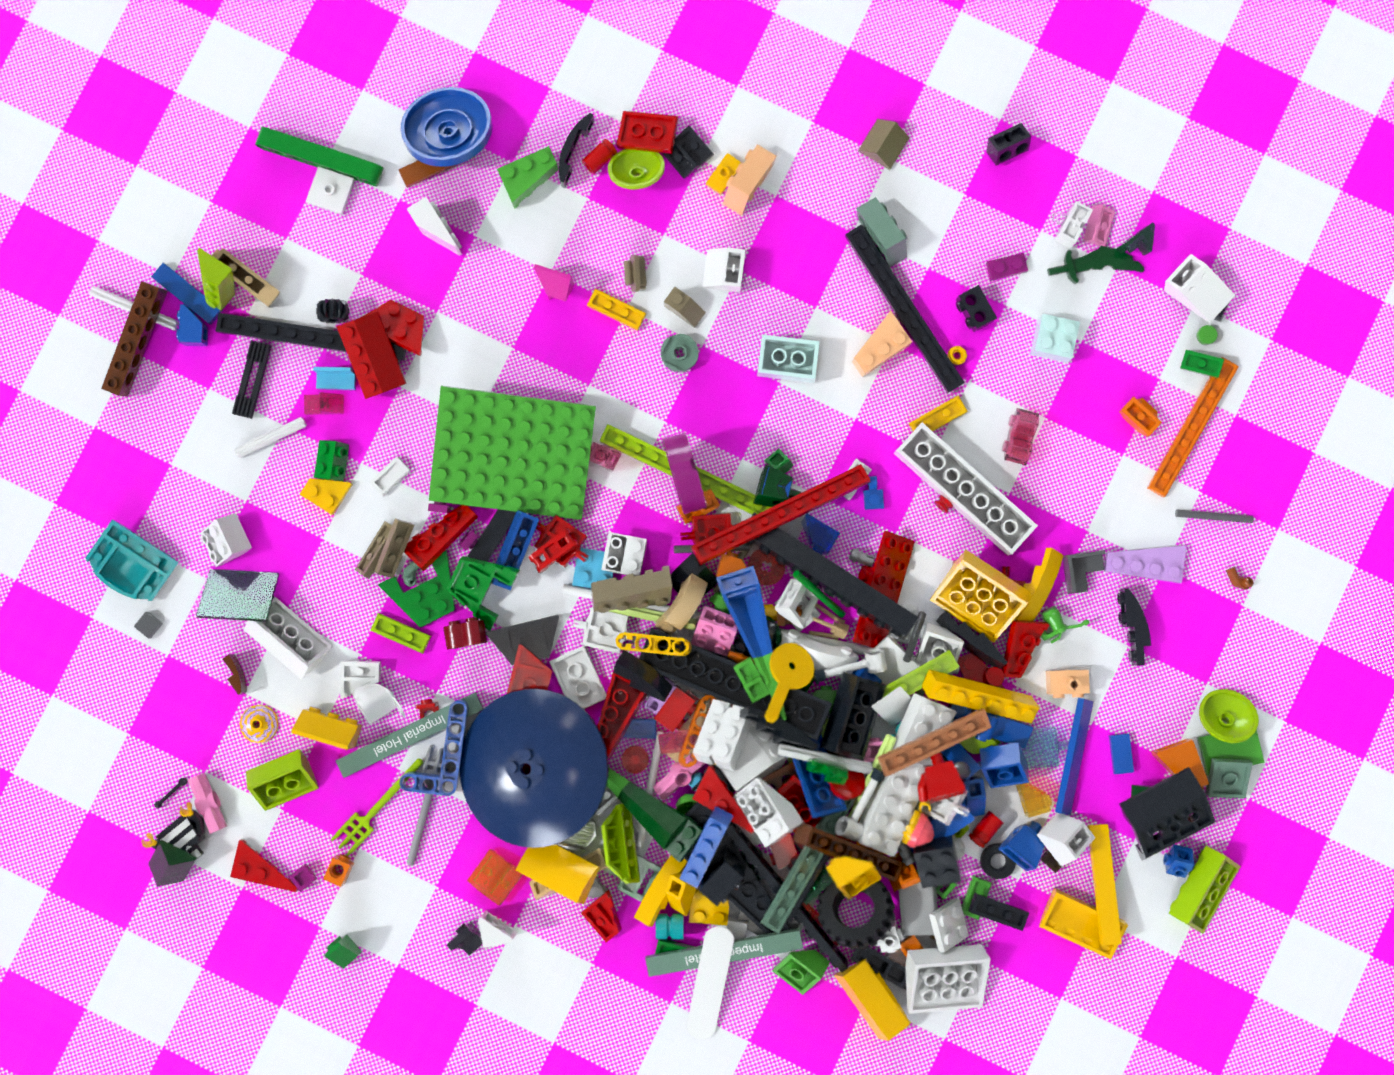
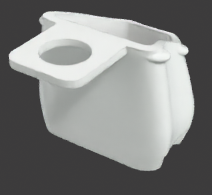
M376 683L359 686L354 690L353 697L369 724L379 720L395 708L399 710L403 718H406L403 709L393 696L391 690Z

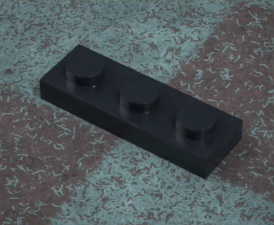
M974 893L968 910L970 913L1023 931L1029 912L978 893Z

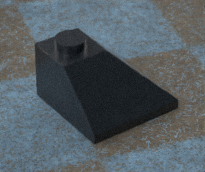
M694 553L686 558L670 575L672 587L677 593H679L681 584L692 573L708 583L704 596L717 584L715 575L705 564L700 565Z

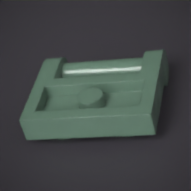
M637 854L640 882L626 884L621 880L617 889L642 902L662 866ZM651 869L654 872L644 892L640 894L637 891L646 873Z

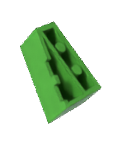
M549 146L497 168L514 209L526 197H529L537 187L545 183L559 170Z

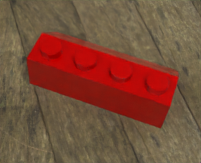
M379 312L336 326L365 399L407 384Z

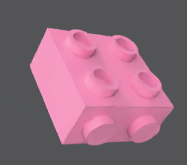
M704 606L691 644L727 657L737 632V627L731 615Z

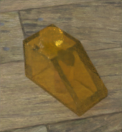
M1029 783L1016 785L1026 817L1030 818L1051 811L1052 801L1049 794Z

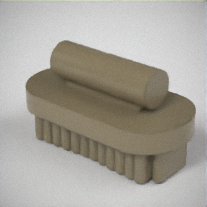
M631 255L630 261H624L625 285L631 286L632 292L644 291L646 289L647 280L644 256Z

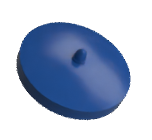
M444 87L423 94L410 104L401 121V135L408 152L422 163L439 167L461 164L476 156L488 143L493 129L491 114L485 101L476 93L459 87Z

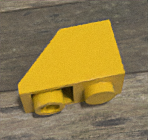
M683 872L671 874L665 890L669 905L682 915L688 916L697 888L680 879Z

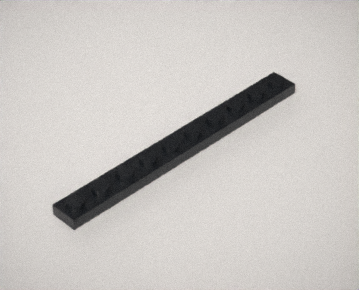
M862 224L846 233L845 237L947 394L964 384L965 382Z
M224 313L218 314L217 333L346 352L340 334L335 330ZM391 342L397 360L405 361L406 349Z
M731 821L725 835L728 834L732 838V843L736 849H741L746 861L750 865L753 864L759 877L769 883L768 886L772 893H778L784 881L739 826ZM802 904L794 917L795 921L805 927L806 934L811 939H815L819 950L829 956L832 966L834 968L838 967L841 972L845 971L848 968V959Z

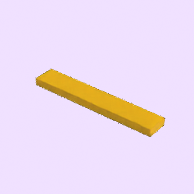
M1108 824L1087 825L1096 837L1089 847L1100 944H1122Z

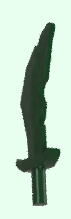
M1100 246L1097 250L1076 259H1072V251L1068 250L1063 260L1064 265L1047 269L1048 276L1066 272L1068 279L1074 284L1079 282L1076 273L1089 271L1090 269L1102 270L1105 266H1110L1113 270L1136 271L1140 273L1144 271V267L1138 261L1132 260V256L1121 249Z

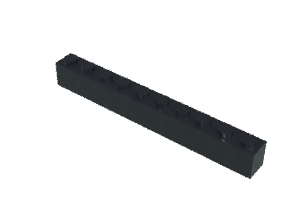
M776 528L747 542L750 545L755 544L758 546L759 550L765 555L770 554L774 556L775 561L783 566L786 564L791 567L793 573L798 570L816 587L818 585L822 587L827 595L831 597L836 596L844 606L848 608L850 606L853 607L861 617L872 619L874 625L881 629L889 630L890 635L898 640L900 638L905 640L919 618L780 528Z

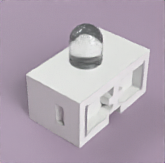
M1076 201L1071 206L1067 215L1055 212L1052 215V220L1061 227L1054 240L1071 249L1077 242L1083 230L1082 227L1087 223L1093 209Z

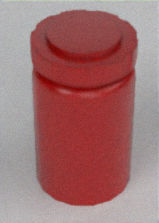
M604 139L602 143H599L582 159V163L592 174H595L618 152L609 140Z
M988 811L968 836L975 844L984 848L985 844L991 840L1004 823L992 812Z

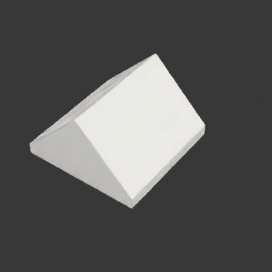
M485 911L478 920L483 948L511 943L518 933L488 911Z

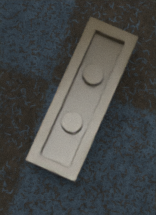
M394 519L374 570L375 573L394 578L414 524Z
M386 521L382 524L355 568L358 573L368 579L374 573L392 524Z

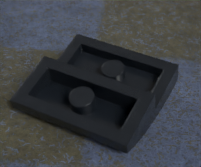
M690 125L675 138L672 154L663 153L683 179L691 175L715 155Z

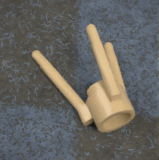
M816 603L815 607L835 621L831 624L815 617L813 621L831 628L830 632L833 634L809 631V634L838 640V638L845 639L849 630V625L845 624V620L838 618Z

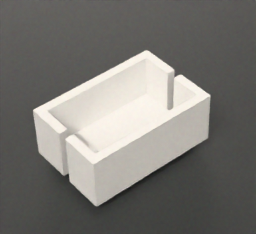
M713 699L692 752L697 761L713 766L715 763L717 767L734 772L753 722L739 718L740 710L743 707L736 705L731 707L730 703Z

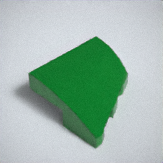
M811 758L807 761L806 770L825 774V782L844 785L848 779V770Z

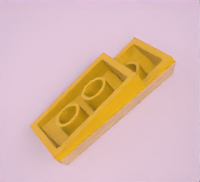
M866 959L834 975L878 1039L890 1041L911 1024L880 973L875 974Z

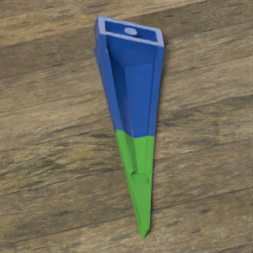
M750 566L716 577L723 601L771 697H773L778 682L772 676L769 665L773 651L760 584L754 566ZM782 706L780 715L782 719L785 721L786 716L784 706Z

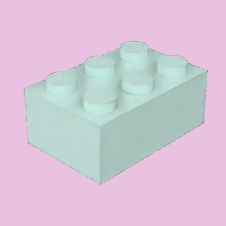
M762 335L757 376L814 383L820 341Z

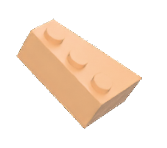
M892 311L887 314L852 361L862 377L909 347L912 343V340Z

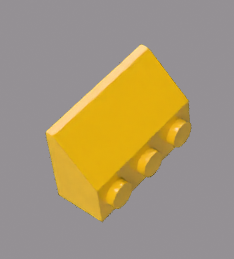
M310 706L309 709L302 710L291 730L292 734L349 750L356 747L362 725L357 724L358 720L348 717L346 720L340 719L339 714L328 712V714L320 713L321 709Z
M844 856L830 861V865L826 867L838 888L848 900L882 879L871 862Z

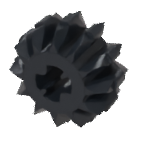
M333 298L319 301L316 308L317 319L321 322L333 324L347 321L349 318L348 303L344 300Z

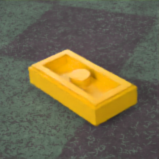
M727 153L707 180L706 185L722 195L727 188L726 184L731 176L735 177L737 174L736 169L741 162Z

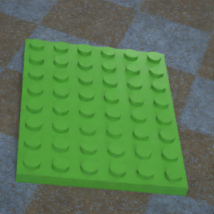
M441 385L429 501L515 512L519 510L524 513L547 516L557 515L563 518L582 520L596 406Z

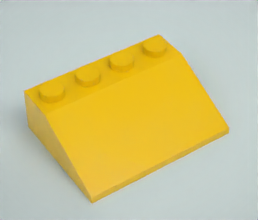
M965 549L942 580L930 601L960 621H965L969 627L981 634L983 632L994 643L1028 604L1030 592Z

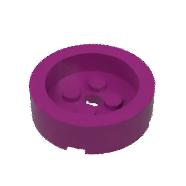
M686 433L662 439L683 513L687 514L706 508L704 493Z

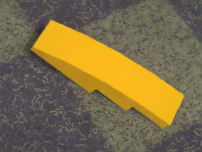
M1046 548L1042 565L1035 566L1031 583L1024 584L1023 588L1030 592L1028 604L1016 616V620L1034 621L1053 587L1062 563L1063 554L1053 548Z
M672 855L668 858L645 894L634 918L648 927H653L660 910L665 909L668 903L665 890L670 875L684 871L687 864L685 859L682 862H678Z

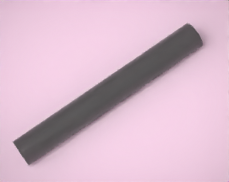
M919 612L918 614L919 618L915 623L903 657L905 662L911 661L926 617L925 612Z

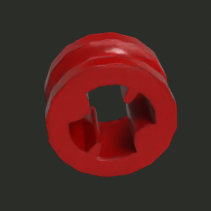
M942 495L939 496L938 501L934 502L946 514L949 512L948 509L953 507L952 503Z

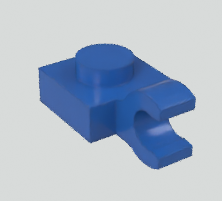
M877 476L869 477L868 490L863 491L864 510L884 509L883 489L877 490Z

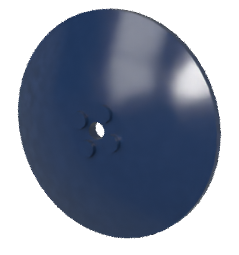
M544 689L514 691L490 703L470 726L463 742L460 764L462 791L476 819L497 838L521 847L538 848L555 845L581 831L596 814L607 787L609 772L608 754L598 726L592 717L575 701L560 693ZM525 763L531 766L529 774H525L523 771Z

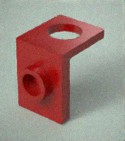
M432 699L421 700V704L415 705L416 709H419L420 719L424 718L426 711L436 712L439 710L438 702H433Z

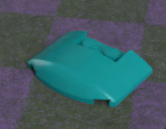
M111 520L85 557L87 562L90 561L94 574L108 587L124 596L133 599H148L147 601H153L179 564L169 554L155 547L115 520Z

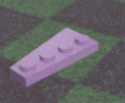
M1187 545L1106 553L1104 572L1182 583Z

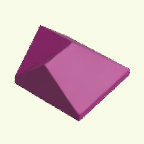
M535 264L534 270L549 300L556 298L566 301L574 287L572 276Z

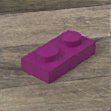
M1024 253L986 262L990 281L1028 272Z

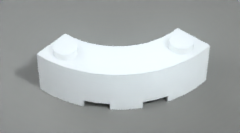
M794 629L781 631L775 647L776 649L785 643H794L803 647L810 654L816 671L857 662L859 657L848 646L822 644L801 635L799 631Z

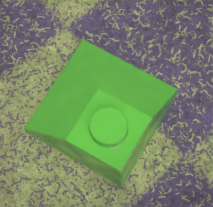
M816 950L791 951L772 971L803 995L822 979L830 961Z

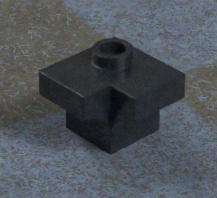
M472 922L467 926L463 923L455 931L457 935L446 946L451 951L457 948L462 949L470 956L483 944L481 933Z

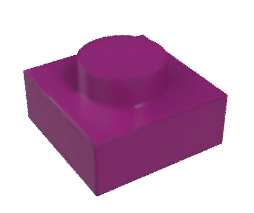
M434 501V504H428V511L449 513L451 510V505H446L444 502Z
M470 529L458 544L464 550L472 549L478 542L476 539L478 535Z
M306 863L289 876L300 892L318 879Z

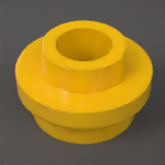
M954 346L949 350L947 356L953 365H961L965 362L967 353L963 347ZM954 353H959L960 358L955 359Z

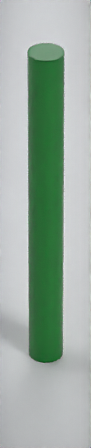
M798 570L793 573L795 579L840 618L845 616L846 612Z

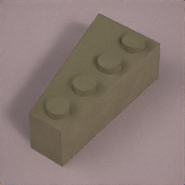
M669 565L663 566L662 571L653 572V569L646 570L645 574L635 576L632 573L624 576L621 580L614 577L591 583L594 612L606 613L609 610L617 609L624 611L629 608H646L652 605L665 606L671 602L672 582Z

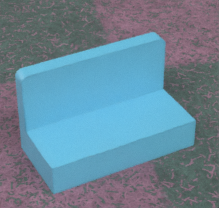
M313 367V371L317 373L316 389L356 390V374L353 368Z

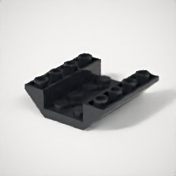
M1189 767L1119 803L1124 818L1134 831L1138 842L1135 846L1141 860H1145L1215 823L1207 796Z

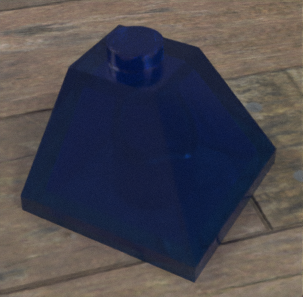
M807 513L801 523L809 545L819 554L827 555L840 533Z

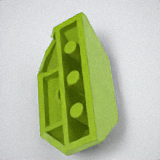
M616 804L601 825L606 866L626 884L640 882L632 814L623 804Z

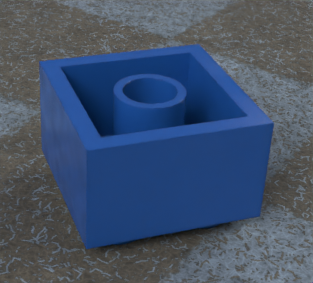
M1007 743L1005 745L988 746L980 749L981 770L990 788L1029 783L1028 763L1019 743Z

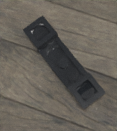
M592 113L583 117L574 126L562 148L559 161V178L563 188L566 187L572 174V167L568 165L577 141L580 135L588 137L595 121Z

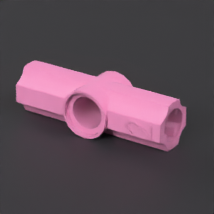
M689 754V755L685 758V759H686V763L692 761V759L690 758V754ZM697 761L694 766L689 768L681 766L679 762L674 763L670 767V772L653 787L655 792L662 799L666 800L679 787L687 786L691 782V776L706 763Z
M202 773L189 779L188 782L195 796V807L198 813L203 816L209 833L211 834L227 827L219 808L221 806L220 799L216 792L212 791L206 774Z

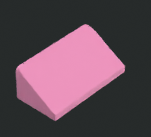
M1103 204L1094 205L1091 208L1093 211L1088 219L1083 241L1106 247L1115 211Z

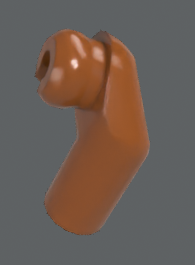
M1235 567L1226 570L1234 587L1245 590L1253 586L1252 578L1239 576Z

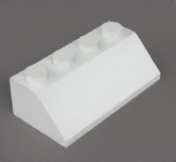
M276 597L252 614L243 629L300 679L309 674L333 647Z

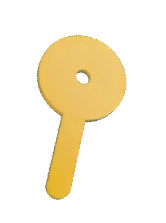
M794 643L780 645L773 651L770 657V671L778 682L765 714L766 720L770 723L777 720L789 689L797 690L805 687L814 675V663L810 654L803 647ZM790 663L794 664V669L789 667Z

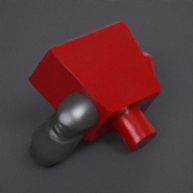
M942 753L930 756L933 766L925 768V773L921 774L917 786L920 801L919 811L922 812V806L926 805L930 812V803L967 794L961 778L966 779L970 776V767L965 762H944Z

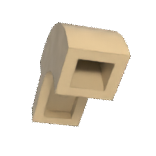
M692 573L681 584L676 599L656 621L655 626L670 636L677 629L681 630L698 608L708 583Z

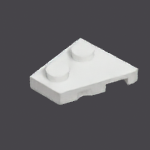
M342 660L340 662V698L353 694L354 690L359 686L378 683L381 677V662Z

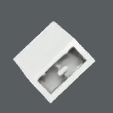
M727 247L707 250L703 288L740 292L745 250Z
M236 513L214 520L200 532L202 542L206 545L209 557L214 562L215 567L245 554L252 548Z
M609 532L601 570L622 575L632 573L635 576L641 575L647 539Z
M1056 813L1037 834L1061 866L1077 860L1096 838L1084 822L1060 813Z

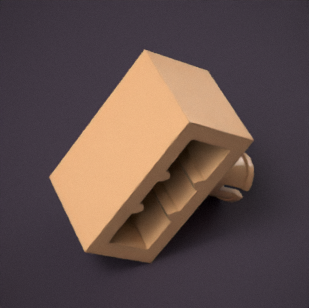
M1089 670L1046 671L1047 694H1053V698H1065L1064 694H1072V697H1084V693H1090Z

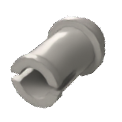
M859 548L852 549L849 556L853 563L858 562L869 567L872 566L875 556L859 551Z

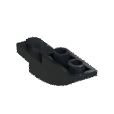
M1129 588L1119 589L1120 593L1117 594V602L1120 604L1121 612L1118 614V620L1122 627H1129L1130 629L1127 632V639L1131 646V650L1128 652L1129 661L1132 662V666L1145 665L1144 646H1151L1148 624L1140 604Z

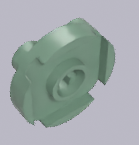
M685 334L668 337L661 346L662 362L671 371L687 372L694 367L698 360V347L695 341ZM683 349V354L685 355L677 358L675 350Z

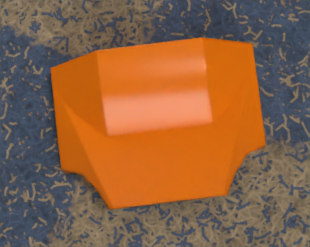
M1133 396L1119 411L1125 421L1146 437H1149L1162 423L1157 417L1158 411L1143 398L1136 399Z
M899 853L895 854V857H889L899 862L902 860ZM905 863L903 864L897 882L888 879L894 892L921 882L913 863L907 866Z

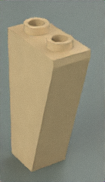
M224 248L221 250L217 249L212 254L213 257L233 270V279L237 284L266 306L270 307L281 293Z

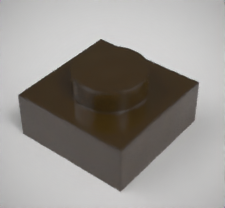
M1049 850L1040 858L1054 873H1057L1062 867Z

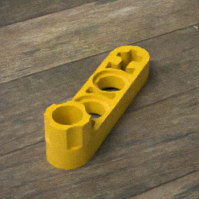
M627 632L620 633L616 637L617 647L627 651L687 656L692 650L691 643L683 638ZM625 636H627L628 640H634V636H637L635 648H633L634 644L628 643L623 647L624 645L620 643V640L624 639ZM642 638L649 640V646L646 649H642L639 646V641ZM661 640L668 642L669 646L665 651H661L658 648V643ZM682 642L686 645V649L683 652L680 649H676V645H681Z

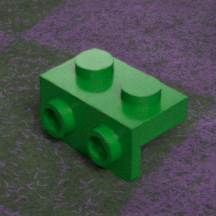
M319 440L314 478L343 482L349 444Z

